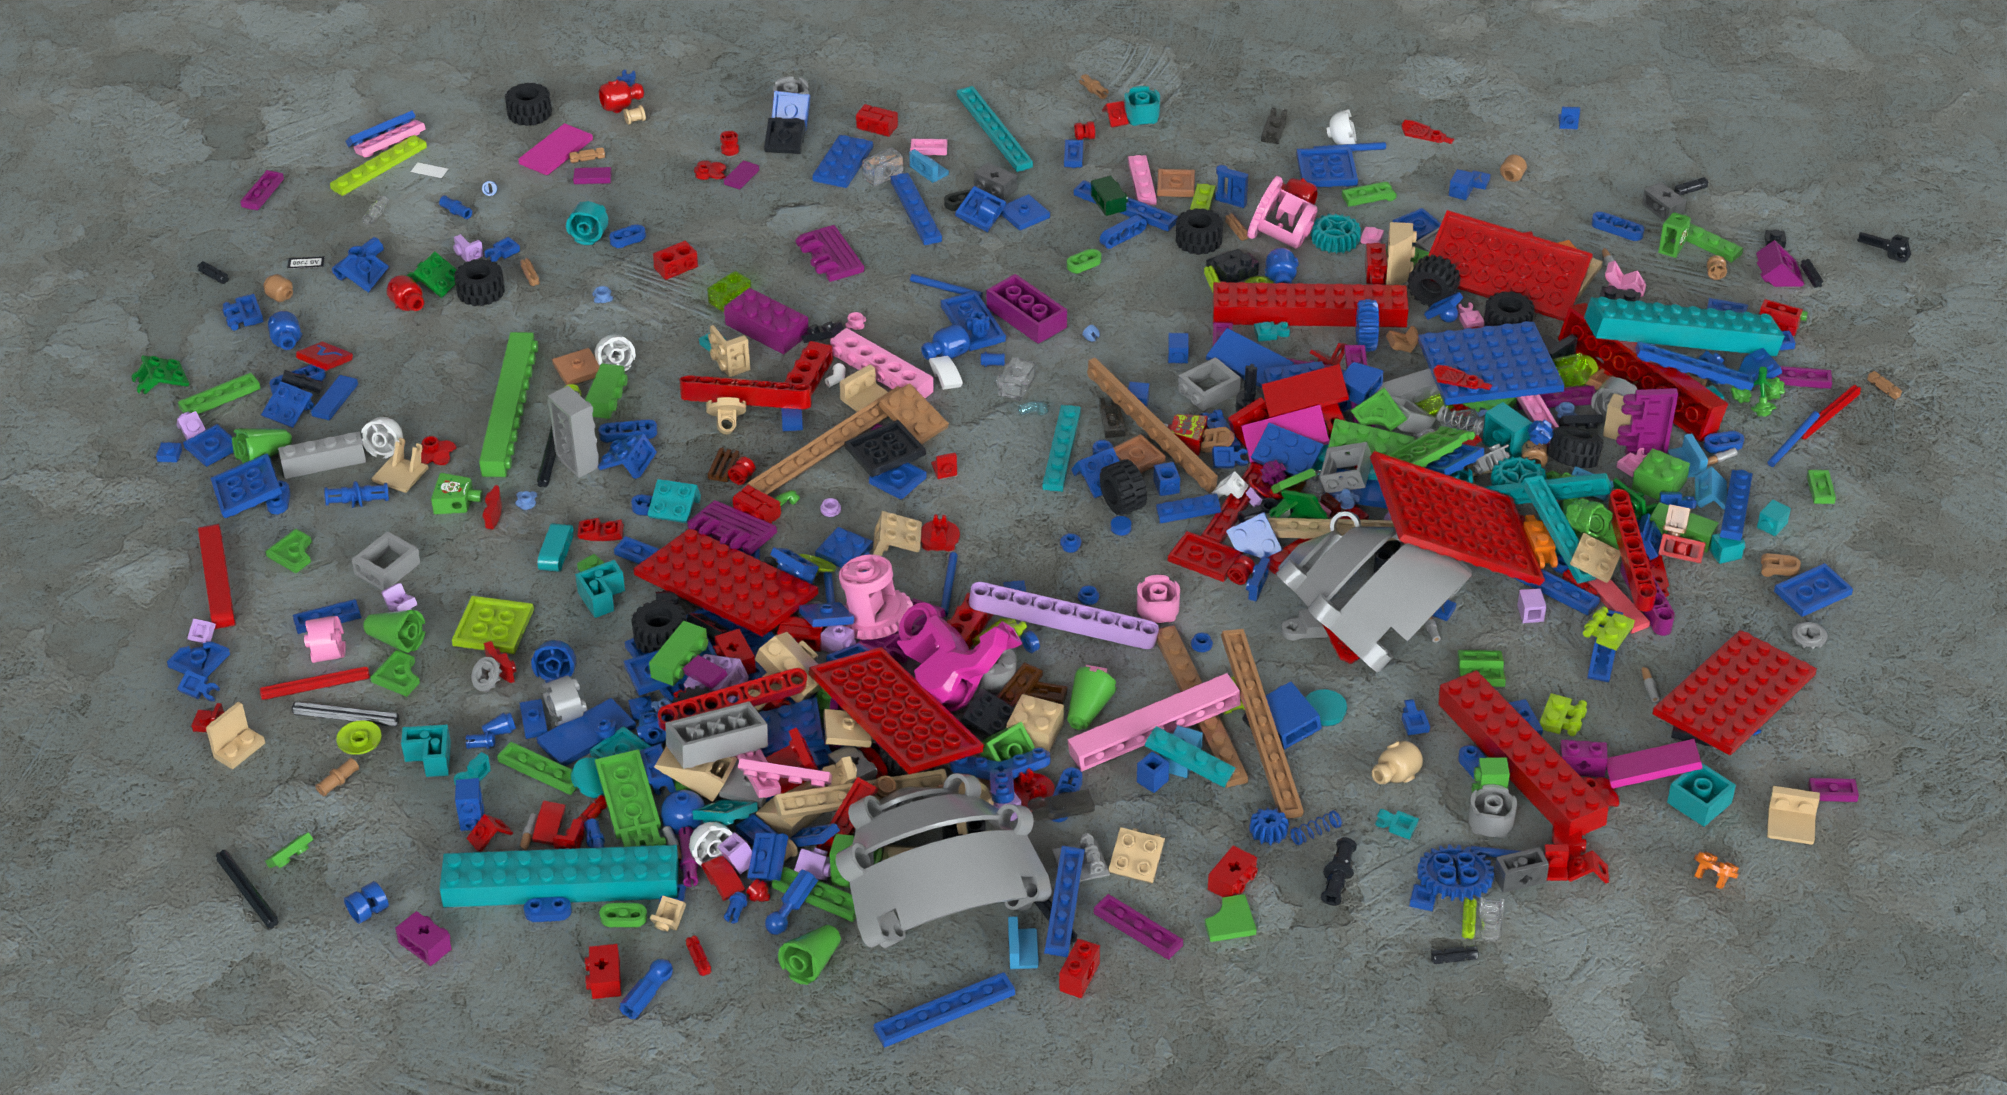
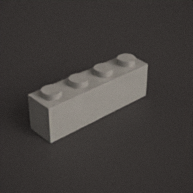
M1430 368L1383 382L1378 390L1380 391L1385 388L1389 395L1406 398L1416 405L1441 397Z
M360 432L347 433L278 448L285 479L366 462Z

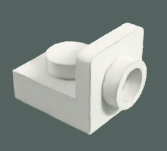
M1234 471L1219 482L1212 494H1217L1219 499L1224 494L1228 496L1232 493L1239 499L1248 488V484Z

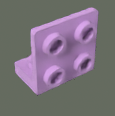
M708 654L703 656L708 661L725 669L728 674L713 689L709 688V692L741 684L749 679L740 659ZM688 677L684 683L685 688L691 687V689H695V686H700V689L704 690V687H707L691 677ZM730 696L727 700L732 703L736 697Z

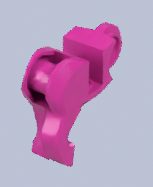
M924 602L913 605L905 612L899 623L898 631L902 641H897L907 656L921 663L914 670L918 683L949 712L957 711L967 706L983 674H986L1005 650L1022 644L1014 628L1001 621L997 627L980 636L981 642L973 650H969L963 637L941 617L938 609ZM926 614L927 621L924 628L918 635L913 636L912 625L919 616Z

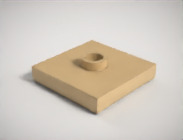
M824 710L826 744L871 747V736L846 711Z

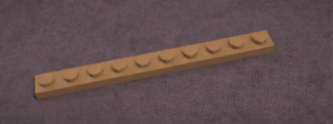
M1095 357L1090 359L1087 370L1089 378L1098 384L1101 390L1112 398L1114 403L1118 404L1127 415L1136 421L1137 425L1142 427L1150 438L1154 439L1176 463H1179L1188 475H1191L1209 494L1212 493L1217 486L1218 476Z
M899 386L895 387L748 482L747 485L766 495L771 494L845 446V441L860 436L888 418L889 416L882 410L879 403L882 399L901 388Z
M1175 625L1159 628L1156 641L1180 692L1202 684ZM1216 715L1197 723L1199 731L1203 732V740L1210 754L1236 768L1226 788L1248 783V775L1219 716Z
M1244 629L1222 631L1221 638L1237 687L1240 690V697L1278 813L1284 812L1286 819L1302 817L1304 811Z

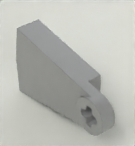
M1347 596L1332 602L1341 610L1350 599ZM1307 608L1299 611V617L1282 623L1281 635L1287 640L1328 637L1322 623Z

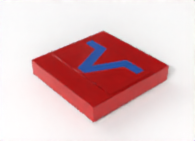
M322 341L297 351L296 358L327 371L351 361L353 353Z

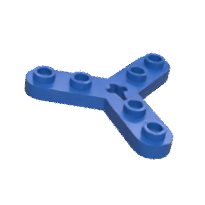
M1039 747L1025 754L1015 755L1013 758L1002 762L987 760L984 757L968 756L950 762V769L953 773L969 774L976 778L990 780L992 801L998 804H1006L1014 800L1013 778L1019 777L1020 772L1026 774L1028 768L1032 771L1044 768L1051 763L1050 752Z

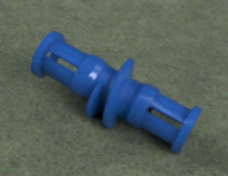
M354 481L353 486L349 488L328 489L324 487L326 506H329V503L343 504L352 502V508H354L356 501H358L360 507H363L362 501L369 502L382 499L389 501L387 483H384V485H365L359 487L357 481ZM384 491V493L371 494L372 492ZM341 494L340 497H328L329 495Z

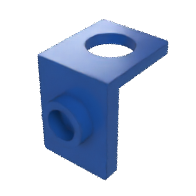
M1562 107L1561 114L1558 115L1559 129H1578L1580 107Z

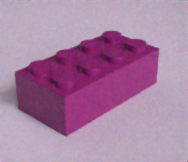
M1016 274L986 290L987 308L1037 344L1067 328V309Z
M748 288L724 306L725 325L783 355L803 340L801 336L807 332L809 327L807 316L751 288Z

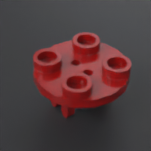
M935 514L933 521L927 522L921 527L920 543L926 551H953L960 539L959 528L954 523L947 521L946 515H942V519H939L938 515Z
M1028 768L1026 774L1023 772L1019 773V777L1013 780L1014 792L1021 800V805L1026 806L1033 812L1035 809L1045 807L1050 803L1055 787L1048 777L1033 773Z

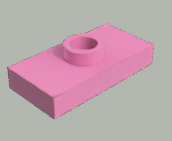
M911 139L910 151L916 149L921 154L927 156L947 155V139Z

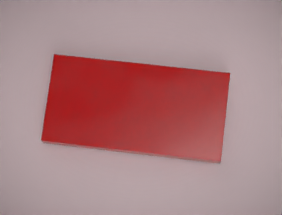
M1340 364L1262 384L1269 418L1317 405L1324 407L1349 400Z

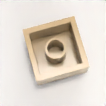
M1022 694L1007 722V728L1022 722L1035 748H1044L1050 752L1064 724V705Z

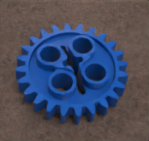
M1448 844V849L1440 845L1439 851L1431 848V853L1425 852L1424 857H1420L1417 873L1418 879L1421 880L1420 884L1426 885V891L1433 890L1434 896L1440 893L1442 894L1441 899L1450 896L1451 901L1455 897L1463 901L1464 897L1473 900V895L1480 898L1481 892L1487 893L1488 888L1492 887L1494 880V866H1491L1490 860H1485L1486 855L1478 856V850L1470 852V847L1463 850L1460 845L1457 848H1453Z

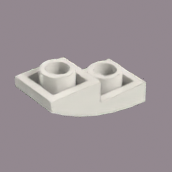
M949 356L929 359L934 376L939 378L943 390L962 386L963 382L960 374Z

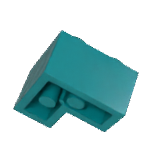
M615 560L575 574L578 594L594 618L614 611L613 595L625 591L623 572Z
M448 724L403 727L401 745L405 762L423 761L426 777L449 776L451 739Z

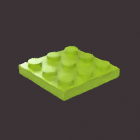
M471 596L452 638V645L485 650L484 643L492 641L495 649L499 648L501 653L515 654L534 611V606L532 603Z

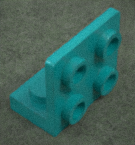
M657 479L648 510V517L687 523L693 502L700 503L701 494L698 486Z

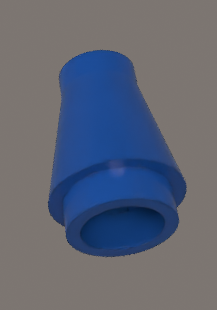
M503 712L493 720L482 725L484 734L490 732V734L494 733L496 736L512 733L516 726L511 713L505 714Z

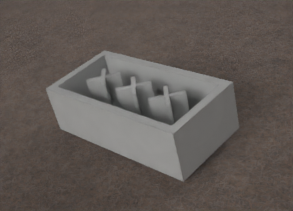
M569 386L548 395L556 458L578 478L598 469L599 454L596 447L597 438L595 436V423L592 416L593 407L590 402H586L577 391H574Z
M750 701L665 723L666 746L683 769L768 747L767 723Z

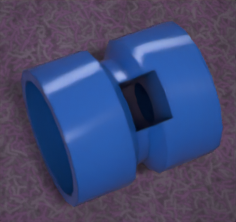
M375 881L362 887L361 893L355 891L344 898L349 914L358 924L371 918L372 912L377 914L389 907L384 891Z

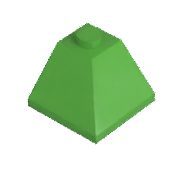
M1019 722L983 740V752L979 754L981 757L987 758V760L1002 762L1013 758L1015 755L1030 752L1035 746L1023 723Z

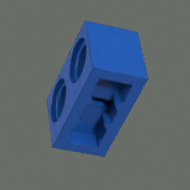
M479 778L456 780L455 803L461 831L473 830L484 815L485 809Z

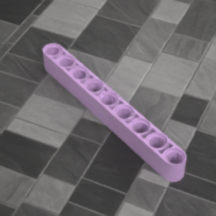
M975 582L970 590L969 605L977 611L1142 649H1152L1156 645L1159 627L1150 620L985 582Z

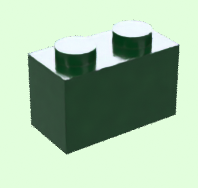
M1112 176L1091 181V197L1105 216L1126 211L1128 196L1126 192L1122 191L1119 183Z

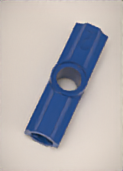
M373 237L362 246L350 248L348 255H356L357 257H366V255L376 256L384 250V247L379 239ZM346 258L332 267L333 274L341 281L346 276L337 269Z

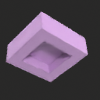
M1252 487L1246 492L1247 496L1251 499L1249 503L1253 507L1260 506L1261 501L1266 498Z
M193 619L187 639L198 643L211 642L216 624Z

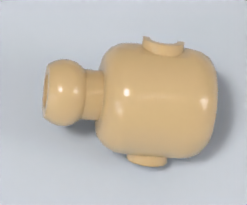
M1396 741V743L1387 746L1388 749L1380 755L1378 764L1372 769V777L1378 784H1387L1390 781L1393 783H1406L1415 779L1414 774L1418 773L1423 765V757L1415 744L1409 741Z

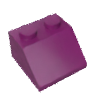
M1775 240L1756 253L1758 258L1757 264L1762 271L1760 275L1766 283L1770 282L1774 287H1799L1804 285L1797 260Z

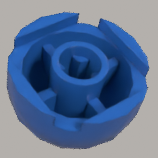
M561 640L546 641L536 649L532 657L531 665L533 672L538 678L540 676L544 679L545 683L566 675L571 677L576 667V655L573 649Z
M677 790L666 797L661 807L663 826H671L673 833L679 835L681 828L684 829V834H686L685 827H690L693 830L704 823L703 820L693 819L692 810L705 806L704 801L694 791Z

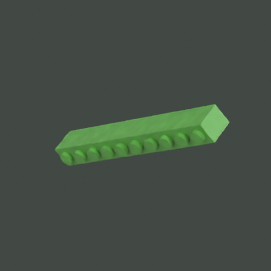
M510 332L479 460L482 477H506L508 469H511V455H514L515 452L514 442H517L518 439L517 429H520L521 426L520 416H523L524 413L523 403H526L527 400L526 390H529V377H532V365H535V352H538V341H535L534 333Z

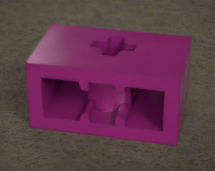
M1561 740L1559 755L1579 776L1605 777L1608 760L1607 742Z
M417 911L395 927L398 943L429 966H432L452 950L449 932L443 927H438L431 918L423 916Z

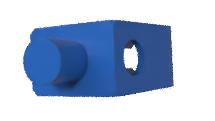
M1356 362L1351 363L1346 371L1341 369L1349 400L1357 405L1374 395L1383 384L1384 371Z

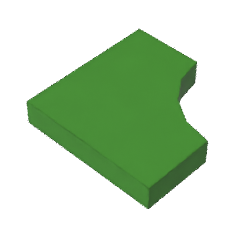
M1385 388L1351 410L1361 425L1379 424L1385 426L1389 431L1407 420Z
M1308 469L1276 483L1271 487L1273 494L1282 490H1288L1316 476L1314 469Z
M295 529L265 551L266 556L290 571L298 573L311 563L310 556L306 553L307 547L312 542L311 537Z
M396 650L370 677L371 682L407 697L420 684L419 677L411 671L415 663L414 657Z
M1245 894L1223 897L1220 911L1214 916L1205 919V927L1210 942L1256 935L1257 929Z

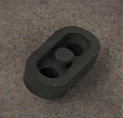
M972 189L946 195L944 197L945 208L950 211H956Z

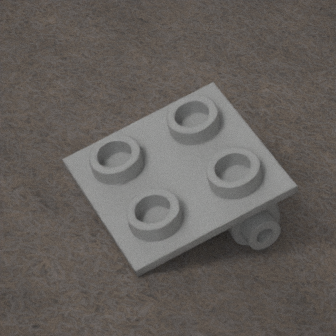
M1499 443L1484 448V456L1473 463V472L1475 474H1482L1493 469L1494 465H1498V461H1503V458L1510 459L1509 453L1505 452L1504 449L1509 444L1500 446Z
M1085 833L1081 836L1080 844L1068 846L1085 849L1080 882L1110 875L1097 840L1094 841L1092 835ZM1061 848L1052 849L1059 866Z

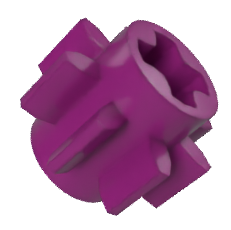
M1277 460L1266 462L1263 469H1260L1263 474L1261 478L1264 483L1268 482L1272 487L1287 477L1284 473L1286 468L1282 463L1279 464Z

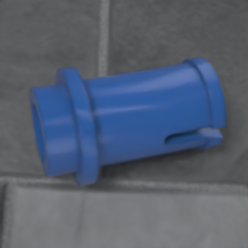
M981 353V365L985 367L987 365L1004 366V353Z
M486 732V734L466 735V740H468L466 742L467 749L481 747L491 749V747L495 746L494 733Z
M735 892L729 898L730 904L724 914V919L729 922L733 914L731 923H737L742 909L748 904L746 895L741 892Z

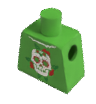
M1675 212L1663 223L1658 253L1677 258L1688 237L1690 217Z
M440 473L431 498L434 514L466 513L471 502H482L483 491L474 490L472 480L468 477Z

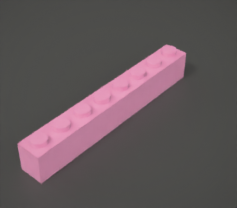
M1227 673L1215 677L1212 680L1068 739L1069 754L1082 772L1144 746L1155 726L1169 733H1174L1177 725L1187 728L1240 706V690Z

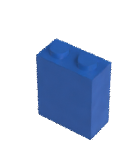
M1292 682L1282 685L1265 695L1284 750L1322 729L1320 715Z

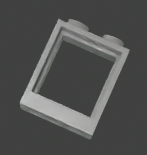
M1215 357L1180 374L1178 377V391L1195 406L1204 411L1240 392L1241 377ZM1210 377L1219 383L1206 391H1203L1196 385Z
M1390 395L1407 418L1397 428L1406 432L1421 435L1427 434L1436 418L1410 400Z
M1367 442L1327 449L1320 474L1325 493L1366 487L1372 463L1370 459L1371 452ZM1358 465L1357 470L1336 473L1337 468Z
M387 531L352 558L354 574L379 589L385 590L393 586L420 564L419 550L415 545L409 544L399 536H395ZM389 550L401 555L385 569L374 564L376 560Z

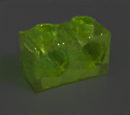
M737 271L730 273L707 288L709 304L724 312V306L748 288L752 289L751 280Z
M1582 353L1552 359L1564 383V387L1582 386L1588 382L1593 370Z

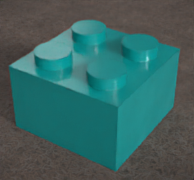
M1502 402L1485 413L1482 443L1487 447L1499 443L1500 446L1509 444L1508 447L1504 448L1505 452H1508L1510 457L1518 458L1519 455L1521 457L1522 446L1530 439L1528 429L1532 422Z
M1702 763V769L1683 773L1670 785L1667 803L1705 827L1732 804L1736 784Z

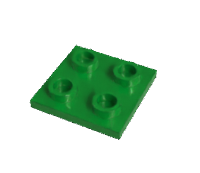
M434 251L424 262L421 261L417 265L418 268L414 272L407 274L415 282L421 281L439 297L443 298L456 285L454 275L457 269Z
M142 355L141 360L143 364L131 376L133 382L139 377L138 382L140 384L136 389L140 393L144 388V394H147L159 382L186 387L190 384L179 361L158 358L157 356Z
M1617 478L1613 479L1614 490L1623 489L1628 492L1636 519L1641 520V517L1648 513L1652 515L1658 504L1654 503L1646 506L1642 492L1636 494Z
M1282 490L1281 494L1284 499L1269 511V515L1271 517L1275 516V518L1280 517L1292 508L1293 512L1288 518L1328 519L1327 513L1323 510L1315 495L1299 493L1297 491Z

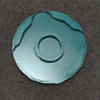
M1327 689L1316 690L1305 697L1320 715L1321 726L1336 725L1344 719L1347 713L1346 700L1335 691Z
M586 757L580 759L574 765L571 772L572 783L575 788L577 786L581 789L580 792L585 796L597 798L599 795L604 796L595 766V759L597 758Z

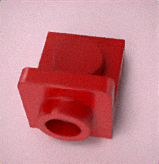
M216 703L214 711L198 710L191 725L193 732L207 733L206 727L224 713L222 703Z
M573 819L571 827L566 830L565 836L554 835V849H580L585 837L583 821Z
M1545 844L1543 854L1549 863L1546 881H1567L1568 844Z

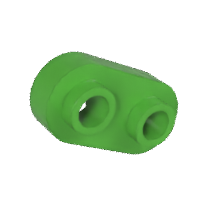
M1088 249L1075 254L1067 259V269L1072 273L1078 274L1101 263V252L1096 249Z
M608 903L599 912L600 921L606 927H640L647 921V910L645 906L639 903Z

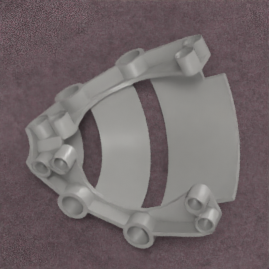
M1339 512L1331 520V532L1299 544L1278 567L1279 571L1276 574L1287 586L1296 592L1308 606V611L1320 623L1329 628L1374 671L1379 672L1394 656L1378 640L1392 627L1405 640L1409 641L1449 598L1456 595L1460 588L1471 578L1472 570L1465 561H1458L1446 555H1439L1434 551L1424 550L1409 543L1404 544L1340 610L1330 599L1391 537L1399 539L1395 527L1362 526L1361 520L1353 512ZM1348 516L1354 521L1355 527L1342 536L1337 531V522L1341 517Z
M960 773L947 777L943 788L905 787L879 801L874 796L869 795L851 804L848 814L852 825L856 829L853 844L838 852L835 860L841 876L850 882L857 925L864 943L871 948L879 944L887 948L904 940L906 930L947 915L984 905L1004 902L1010 910L1025 911L1031 908L1035 901H1047L1052 892L1049 876L1027 836L1033 827L1034 819L1031 811L1026 806L1006 804L999 809L980 798L981 785L975 776ZM961 782L965 784V794H959L958 790ZM1016 812L1018 823L1013 830L1010 820L1012 814ZM976 820H989L995 829L993 831L971 833L926 844L874 864L873 851L924 831L937 830L943 826ZM893 910H896V911H897L899 920H898V918L896 917V915H895V913H894Z

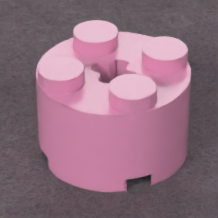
M1165 575L1146 577L1145 581L1140 582L1137 586L1138 614L1142 619L1155 623L1175 621L1180 606L1179 584L1176 581L1175 583L1170 581L1169 577Z
M338 616L306 620L308 634L304 635L305 646L311 649L312 663L345 657L346 644L345 641H342L341 634H344Z

